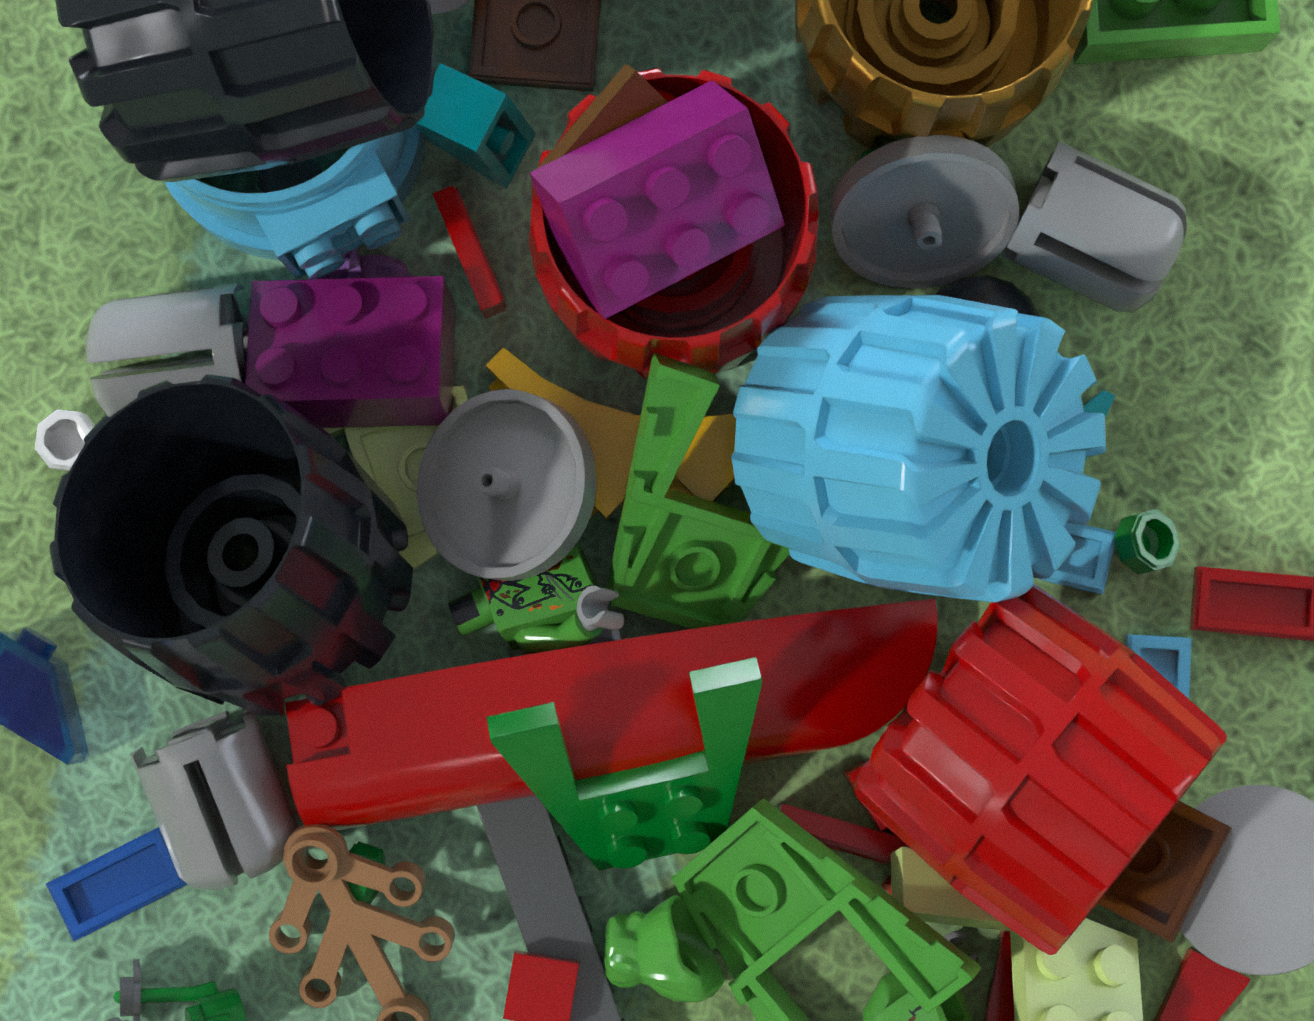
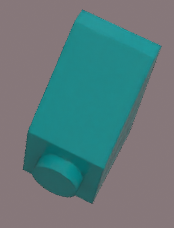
M442 63L439 64L435 71L433 91L425 105L424 117L415 125L428 141L506 189L536 135L506 93Z

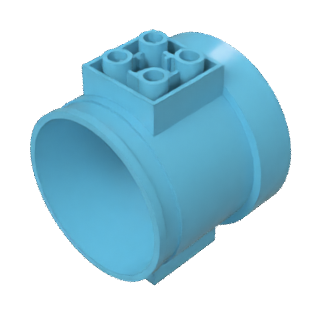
M414 126L402 132L352 146L337 162L321 174L297 186L267 193L231 192L212 187L196 179L164 183L179 205L218 240L250 255L280 260L297 279L307 274L310 280H314L340 268L345 263L342 256L364 244L368 250L376 249L388 244L402 234L403 231L400 226L411 220L403 202L412 189L421 168L426 138Z

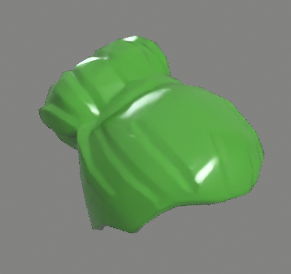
M673 895L647 914L637 910L632 913H620L611 917L606 923L605 975L610 983L617 987L632 988L641 983L649 985L658 994L672 1001L698 1003L716 994L724 983V973L714 956L713 950L710 951L686 906L687 903L680 896Z

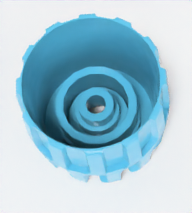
M942 295L826 296L802 305L800 313L784 326L775 327L771 330L757 348L758 356L745 384L739 386L733 416L736 418L735 451L731 455L735 484L741 486L751 510L750 520L763 538L769 542L787 547L791 558L798 562L861 583L898 591L985 602H999L1019 597L1032 588L1034 584L1033 578H1049L1069 557L1075 548V541L1064 526L1066 523L1086 525L1091 518L1100 491L1101 482L1083 473L1086 457L1104 454L1106 451L1105 415L1103 413L1084 412L1081 394L1087 388L1097 384L1089 361L1084 354L1073 358H1066L1060 355L1057 350L1066 331L1049 318L1021 314L1012 308Z

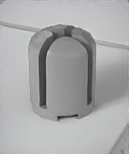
M1059 141L1034 187V191L1019 219V224L1010 242L1005 247L1002 257L1116 312L1133 313L1154 299L1163 282L1161 279L1168 276L1186 236V208L1176 196Z
M235 283L219 285L213 288L118 299L98 308L92 317L85 340L87 363L110 362L212 349V355L117 367L103 371L102 375L90 377L94 397L107 416H112L136 399L140 390L165 380L178 384L200 381L205 375L210 374L236 378L245 384L249 314L242 315L238 300L234 294L245 289L244 286Z
M248 710L242 713L243 720L230 723L225 711L173 731L174 736L167 739L169 746L155 750L156 753L148 758L142 746L130 753L179 878L192 888L221 890L237 885V876L243 872L253 879L272 870L283 861L284 845L290 834L299 827L256 715Z

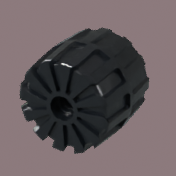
M55 0L57 17L61 26L82 29L86 48L69 57L68 60L85 102L91 107L104 105L99 122L102 134L124 161L135 164L138 172L156 181L177 182L268 169L316 158L402 132L414 127L424 117L425 105L433 91L435 75L433 55L434 30L429 0Z
M207 374L200 381L173 384L165 380L140 390L136 399L112 416H103L84 437L85 444L69 472L61 476L53 501V505L57 507L55 536L49 549L54 574L66 583L74 599L71 607L72 611L101 639L137 665L178 689L221 705L226 701L260 716L285 715L284 699L302 693L308 697L313 705L326 704L342 695L341 691L346 689L347 685L341 673L354 661L371 669L382 659L396 637L383 624L387 610L397 612L405 610L411 596L413 567L398 553L405 550L408 546L407 527L394 502L359 463L320 425L277 397L270 394L261 395L236 378Z

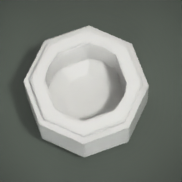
M57 409L38 424L35 450L49 468L69 471L85 444L84 437L92 430L95 424L87 414L82 412Z

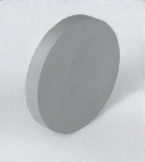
M950 135L905 138L872 151L857 161L844 174L835 188L830 203L833 241L842 260L862 277L879 284L898 288H927L944 285L979 271L1005 249L1017 228L1019 220V202L1015 183L1006 163L984 145L969 139Z
M511 389L489 391L465 401L447 415L433 433L423 454L418 474L417 498L424 529L438 552L448 562L466 573L500 581H515L536 576L561 561L574 548L585 531L596 497V464L590 443L578 422L556 403L528 392Z
M1268 785L1235 787L1208 798L1195 809L1232 827V830L1180 929L1181 932L1203 955L1226 968L1241 973L1262 976L1279 975L1296 971L1314 962V802L1296 792Z

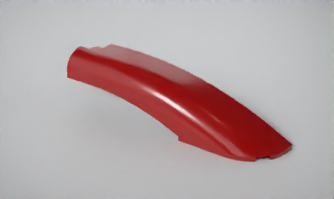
M936 599L797 614L601 642L349 686L341 691L342 695L323 705H313L308 698L285 702L293 764L286 765L292 796L299 816L305 826L325 824L336 831L534 797L536 795L491 743L487 717L554 702L576 780L651 765L703 751L705 749L689 672L754 657L757 658L762 678V687L743 765L850 745L876 733L893 721L904 710L909 697L927 675L934 656L938 634Z

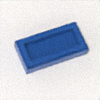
M158 827L46 883L74 942L187 885V883L179 878Z

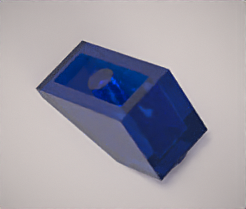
M24 627L20 634L0 631V724L67 765L82 763L88 753V747L68 664L53 656L58 645L27 627Z

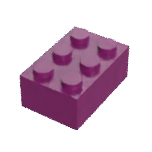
M713 80L529 173L573 286L604 319L785 226L749 110Z
M444 276L251 281L245 384L261 395L270 394L277 397L322 428L440 425L447 415L452 412L456 306Z

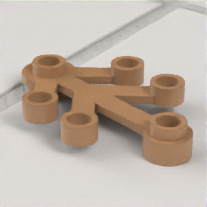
M325 824L302 825L295 829L288 837L283 848V862L289 876L293 879V883L283 911L276 916L270 927L269 940L272 946L285 954H294L304 948L312 932V923L308 913L318 890L331 912L314 964L306 969L300 981L299 994L301 999L307 1005L315 1008H324L333 1003L341 987V976L338 971L346 948L349 945L382 1006L376 1021H399L395 1012H406L412 1015L416 1021H431V1014L427 1005L418 996L406 993L377 937L413 949L423 960L437 962L443 960L450 953L455 939L453 926L442 917L431 916L421 922H417L356 900L346 882L383 892L392 904L399 907H408L414 905L422 895L426 884L423 870L417 864L408 861L399 862L392 867H388L349 853L343 836L334 828ZM315 846L326 852L328 858L324 860L313 858L308 853L307 847ZM399 877L408 878L414 883L415 889L403 891L395 885L394 879ZM285 924L292 925L299 930L301 936L297 938L288 937L282 932L280 926ZM429 932L437 933L444 939V944L439 946L431 945L426 942L423 935ZM310 980H324L329 985L330 990L325 992L318 991L313 988Z

